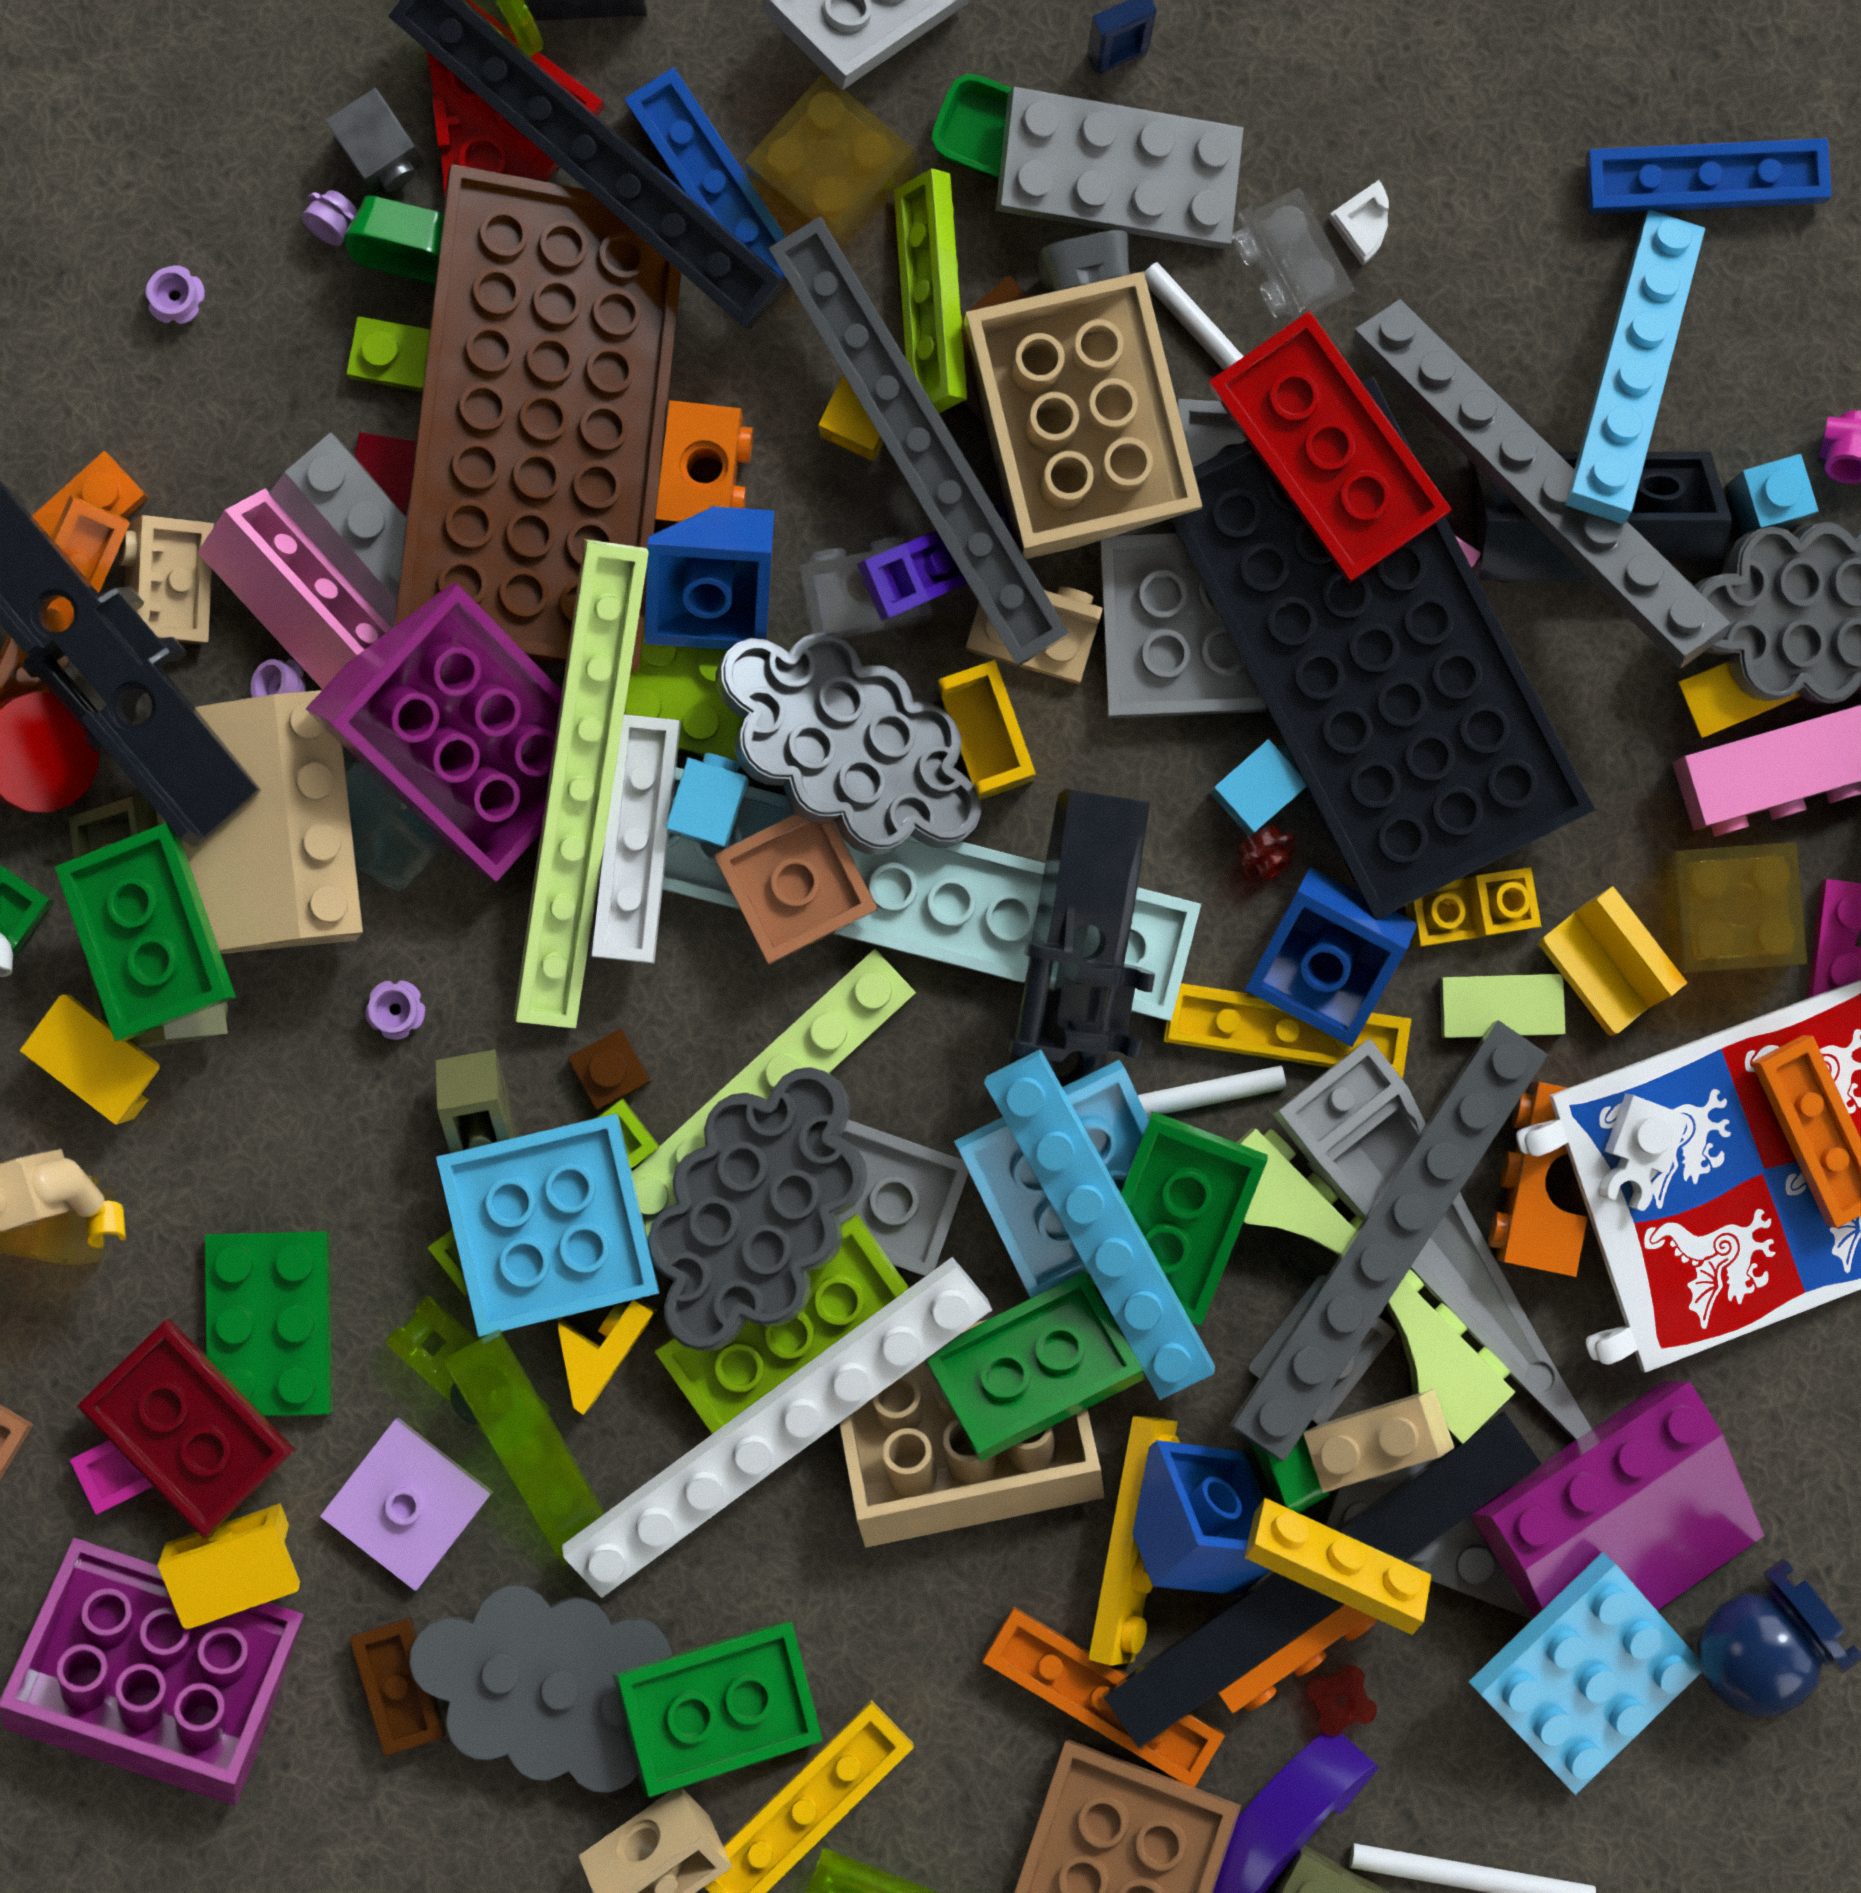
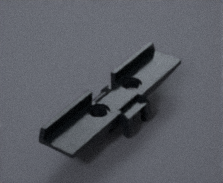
M0 480V624L22 651L29 655L22 663V668L30 677L38 676L86 733L83 740L89 748L96 751L104 747L178 837L188 844L198 847L261 789L161 668L170 661H180L187 652L174 637L159 639L136 611L144 605V601L131 586L119 587L100 596L68 556ZM65 597L74 608L73 622L64 631L55 632L47 623V608L52 601ZM66 655L107 704L103 709L98 711L57 662L60 658ZM147 693L152 702L151 714L143 723L134 725L132 722L137 718V702L143 694Z
M1068 788L1060 792L1057 797L1032 940L1026 941L1024 955L1029 957L1017 1027L1014 1037L1008 1038L1006 1051L1011 1053L1010 1065L1041 1049L1050 1066L1052 1061L1063 1062L1068 1054L1077 1051L1078 1062L1074 1070L1065 1076H1056L1062 1087L1105 1067L1108 1050L1120 1052L1132 1058H1140L1143 1039L1128 1033V1025L1135 988L1144 992H1152L1155 973L1138 966L1125 964L1124 962L1135 907L1150 806L1149 801ZM1084 925H1094L1100 934L1099 946L1093 954L1083 957L1082 952L1074 949V933ZM1056 961L1059 962L1046 1037H1040L1053 962Z

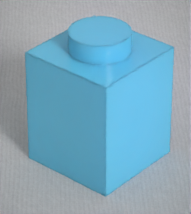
M1801 454L1743 470L1727 483L1742 536L1747 532L1771 526L1786 529L1800 525L1819 512Z
M1268 739L1211 790L1210 794L1246 835L1251 837L1307 786L1301 774L1297 771L1284 743L1276 748Z
M705 753L702 762L688 758L665 827L668 832L721 850L728 848L749 786L747 776L737 773L740 763L711 753Z

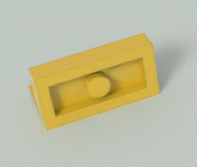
M1613 886L1587 901L1539 940V946L1610 1036L1621 1032L1648 1008L1673 996L1687 984L1681 973Z
M69 994L61 995L57 998L20 1049L24 1055L115 1125L132 1120L138 1115L149 1100L142 1095V1092L160 1068L158 1062L131 1041H115L110 1025Z
M281 1503L224 1522L204 1539L198 1532L165 1543L157 1566L183 1628L191 1629L298 1591L300 1580L285 1545L289 1524Z

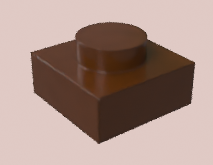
M622 1028L568 1057L596 1110H601L651 1082Z

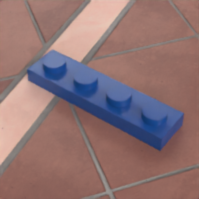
M675 67L624 98L626 107L679 187L787 280L769 250V247L787 236Z
M1828 138L1589 149L1585 155L1588 214L1648 212L1649 209L1653 211L1825 204L1832 197Z

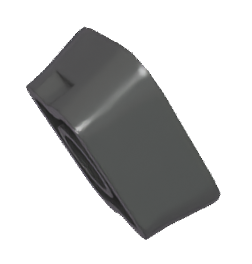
M1112 230L1052 243L1042 248L1039 252L1038 274L1047 293L1129 275V241L1126 231Z

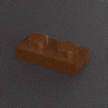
M412 1616L371 1628L349 1637L384 1756L441 1739L447 1734L436 1697L423 1691L414 1680L410 1668L411 1646L417 1636Z

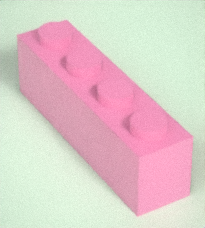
M266 489L224 510L198 551L203 560L322 690L350 660L392 629L269 495Z
M1861 705L1693 753L1672 762L1693 831L1711 826L1713 836L1716 837L1750 827L1746 816L1764 810H1769L1771 820H1775L1807 810L1804 799L1826 793L1830 804L1861 795Z

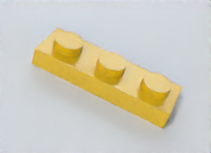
M1264 1498L1255 1510L1244 1558L1411 1635L1422 1625L1425 1618L1431 1574L1267 1498Z

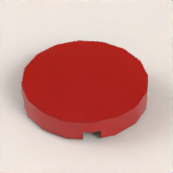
M29 692L7 698L0 703V801L19 811L50 813L71 806L88 791L98 770L99 750H91L84 742L83 738L86 733L53 694Z

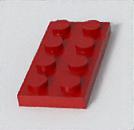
M1310 310L1209 381L1208 386L1349 584L1452 511L1449 504Z

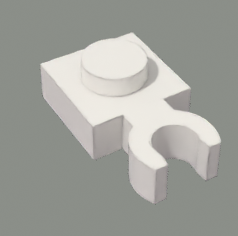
M1625 1094L1605 1148V1152L1620 1157L1616 1168L1611 1169L1604 1175L1600 1183V1196L1615 1200L1620 1186L1624 1182L1629 1181L1633 1186V1195L1630 1198L1629 1207L1644 1211L1649 1206L1653 1196V1187L1649 1179L1651 1170L1669 1174L1689 1116L1635 1095Z

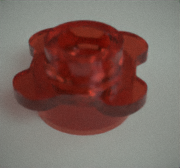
M1270 826L1254 833L1243 841L1238 847L1237 853L1242 859L1240 865L1245 870L1242 873L1245 880H1251L1257 876L1262 880H1266L1284 871L1291 864V857L1297 851L1293 844L1295 842L1293 835H1283L1278 826Z
M1345 1665L1340 1673H1333L1325 1678L1320 1676L1314 1677L1307 1685V1695L1312 1701L1316 1702L1321 1715L1318 1722L1319 1727L1327 1735H1339L1345 1726L1355 1722L1368 1724L1376 1716L1377 1706L1374 1701L1367 1698L1363 1687L1365 1680L1364 1672L1355 1665ZM1341 1694L1347 1696V1703L1343 1706L1336 1703V1698Z

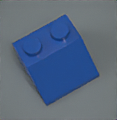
M713 506L648 537L647 550L649 554L646 574L644 644L730 650L736 643L749 638L767 640L775 511Z
M1310 867L1245 990L1352 1047L1404 956L1418 923L1395 911L1376 920L1359 892Z
M1156 1440L1149 1446L1133 1536L1143 1559L1144 1568L1154 1587L1243 1595L1271 1571L1244 1558L1254 1512L1264 1500L1245 1452Z

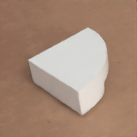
M1379 180L1334 210L1328 218L1362 266L1379 250L1388 228L1389 202L1385 189Z

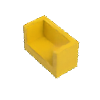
M996 660L939 679L938 691L946 713L955 721L961 734L960 754L970 782L974 785L980 800L1034 782L1036 773Z

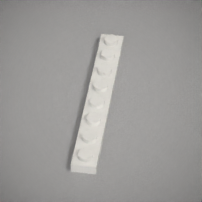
M951 1257L562 1545L564 1559L601 1598L992 1311L988 1299L955 1259Z

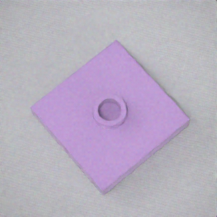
M396 1418L320 1517L409 1587L417 1591L489 1499L493 1491L404 1421Z

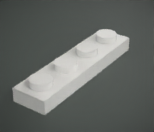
M624 714L603 850L592 956L595 958L655 963L669 832L665 827L672 809L681 728L679 720Z

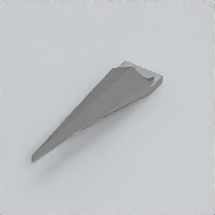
M1370 1038L1362 1042L1273 1113V1116L1308 1159L1307 1165L1362 1221L1426 1125L1408 1086ZM1459 1192L1410 1269L1421 1279L1431 1294L1440 1303L1446 1305L1466 1325L1467 1331L1483 1347L1488 1348L1510 1370V1375L1575 1441L1592 1428L1538 1338Z

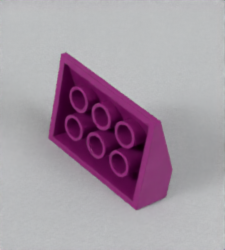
M451 583L350 660L306 707V710L469 867L497 882L541 833L562 690L457 583Z
M1662 1381L1547 1459L1539 1467L1470 1515L1533 1618L1602 1552L1616 1563L1652 1606L1659 1610L1764 1537L1725 1438L1689 1381Z
M73 1538L0 1699V1717L3 1728L236 1806L259 1751L304 1614L266 1602L203 1625L185 1629L181 1625L157 1565Z

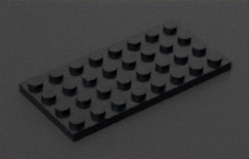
M1374 377L1361 382L1411 451ZM1248 441L1193 467L1202 508L1170 518V521L1297 771L1301 774L1307 786L1306 788L1363 901L1376 920L1596 810L1446 517L1349 584Z

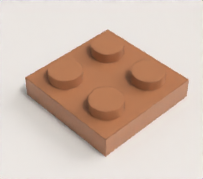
M796 813L714 854L769 965L878 911L834 821L827 823L811 822Z

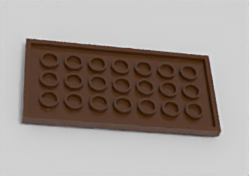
M450 165L447 176L393 628L454 582L532 660L566 665L584 539L647 549L648 537L654 533L682 273L586 189L459 165ZM646 574L630 675H635L639 670L646 608Z

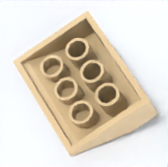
M1144 271L966 312L962 331L1013 538L1025 560L1078 548L1202 508Z
M322 690L272 694L195 707L261 789L198 847L181 840L221 954L357 941L363 933L342 744L306 710V707ZM156 810L157 826L166 823Z
M987 1320L980 1321V1322H975L973 1325H971V1326H970L969 1328H967L965 1331H967V1330H969V1329H971V1328H973V1327H975V1326H977V1325H979V1324H981V1323H983V1322H985V1321H987ZM924 1361L839 1423L857 1522L865 1548L1104 1498L1101 1468L1087 1409L980 1463Z

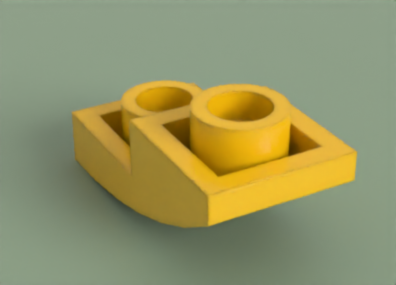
M1730 660L1678 681L1701 738L1800 697L1796 692L1791 697L1772 701L1753 699L1740 689L1733 678Z
M1531 867L1458 879L1405 905L1407 918L1418 923L1411 939L1412 948L1542 927Z

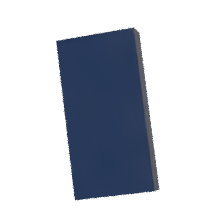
M1126 0L1092 16L1087 56L1095 72L1101 74L1148 52L1157 12L1153 0Z

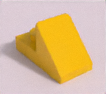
M641 1298L632 1300L628 1307L623 1303H617L598 1330V1332L607 1337L602 1345L563 1319L558 1322L559 1337L574 1409L583 1415L591 1409L658 1311L656 1308Z

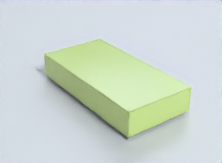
M1562 974L1439 978L1442 1038L1483 1037L1491 1024L1498 1020L1521 1036L1566 1034Z

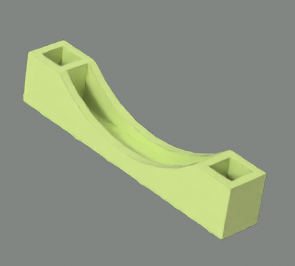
M1251 1128L1237 1143L1268 1154V1161L1243 1223L1277 1227L1303 1235L1340 1256L1362 1223V1220L1355 1216L1348 1222L1332 1206L1339 1197L1316 1173L1313 1172L1305 1179L1289 1162L1296 1153L1275 1131L1270 1129L1263 1136L1256 1128ZM1409 1269L1385 1307L1402 1341L1409 1365L1412 1395L1435 1389L1450 1435L1464 1444L1515 1393L1504 1381L1511 1372L1488 1348L1484 1346L1477 1353L1461 1337L1468 1328L1446 1305L1441 1303L1434 1310L1421 1297L1418 1291L1425 1284Z

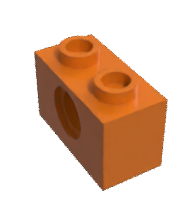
M669 400L655 515L659 530H664L713 506L745 508L747 488L745 486H737L739 463L750 464L753 428L743 427L744 418L741 408ZM713 458L722 464V472L713 482L699 483L690 477L691 467L699 459Z

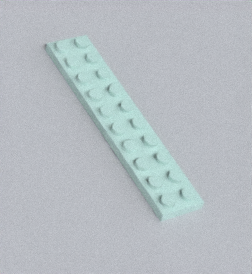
M677 767L672 806L684 769ZM748 786L729 847L796 814L791 808L787 797ZM669 833L663 890L741 910L714 857V854L722 850ZM909 836L894 851L883 855H868L852 848L843 839L878 911L832 934L1003 979L1025 983L1029 957L1024 955L1026 941L1032 940L1045 863L962 841L948 848L930 847L917 841L912 836ZM1137 887L1124 963L1154 972L1155 980L1152 992H1144L1135 988L1131 1012L1165 1021L1172 1020L1201 907L1200 903ZM1084 925L1078 928L1074 933V949L1082 952L1083 957H1087L1097 950L1100 943L1098 929L1094 925ZM1056 961L1053 962L1048 989L1053 992L1059 962Z

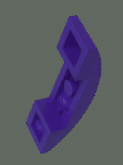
M1005 502L994 506L1013 538ZM937 530L857 563L881 621L968 584Z
M1333 1725L1321 1733L1278 1772L1238 1817L1213 1893H1265L1333 1810L1341 1815L1379 1769V1766Z

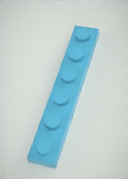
M1650 209L1642 221L1566 499V506L1623 525L1632 512L1705 232L1704 227Z
M1040 1049L986 1076L984 1084L1133 1353L1141 1364L1159 1400L1214 1375L1215 1365L1042 1050Z

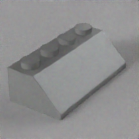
M330 432L283 473L269 495L387 624L393 628L406 516L348 448Z

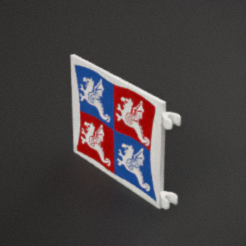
M1861 979L1551 1094L1549 1098L1556 1119L1518 1130L1516 1139L1521 1152L1524 1154L1541 1156L1565 1144L1625 1322V1326L1604 1330L1587 1337L1586 1347L1592 1360H1599L1602 1364H1612L1635 1352L1641 1371L1646 1373L1861 1289V1216L1839 1228L1826 1225L1751 1063L1802 1035L1814 1036L1861 1138ZM1625 1094L1635 1095L1689 1116L1669 1174L1651 1170L1649 1179L1653 1187V1196L1649 1206L1644 1211L1629 1207L1630 1198L1633 1195V1186L1629 1181L1624 1182L1620 1186L1615 1200L1602 1197L1599 1193L1600 1183L1604 1175L1611 1169L1616 1168L1620 1157L1605 1152V1148Z

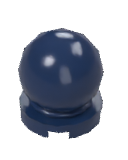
M1783 1558L1763 1572L1766 1581L1770 1585L1767 1588V1594L1743 1593L1722 1603L1705 1622L1698 1643L1700 1670L1711 1692L1729 1708L1753 1717L1780 1716L1801 1706L1818 1687L1823 1665L1829 1666L1832 1664L1840 1673L1844 1674L1861 1661V1653L1854 1645L1844 1651L1836 1640L1846 1631L1807 1581L1804 1580L1794 1587L1786 1576L1792 1573L1794 1569Z

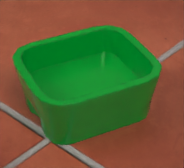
M965 74L954 80L947 92L932 133L933 144L942 159L999 182L1008 93L1012 90L1011 87L974 74Z
M365 196L359 210L345 232L344 241L349 257L354 263L366 269L434 285L443 214L376 196Z
M1304 1434L1301 1435L1284 1462H1279L1252 1443L1275 1503L1300 1514L1315 1503L1329 1497V1491L1324 1493L1322 1491Z

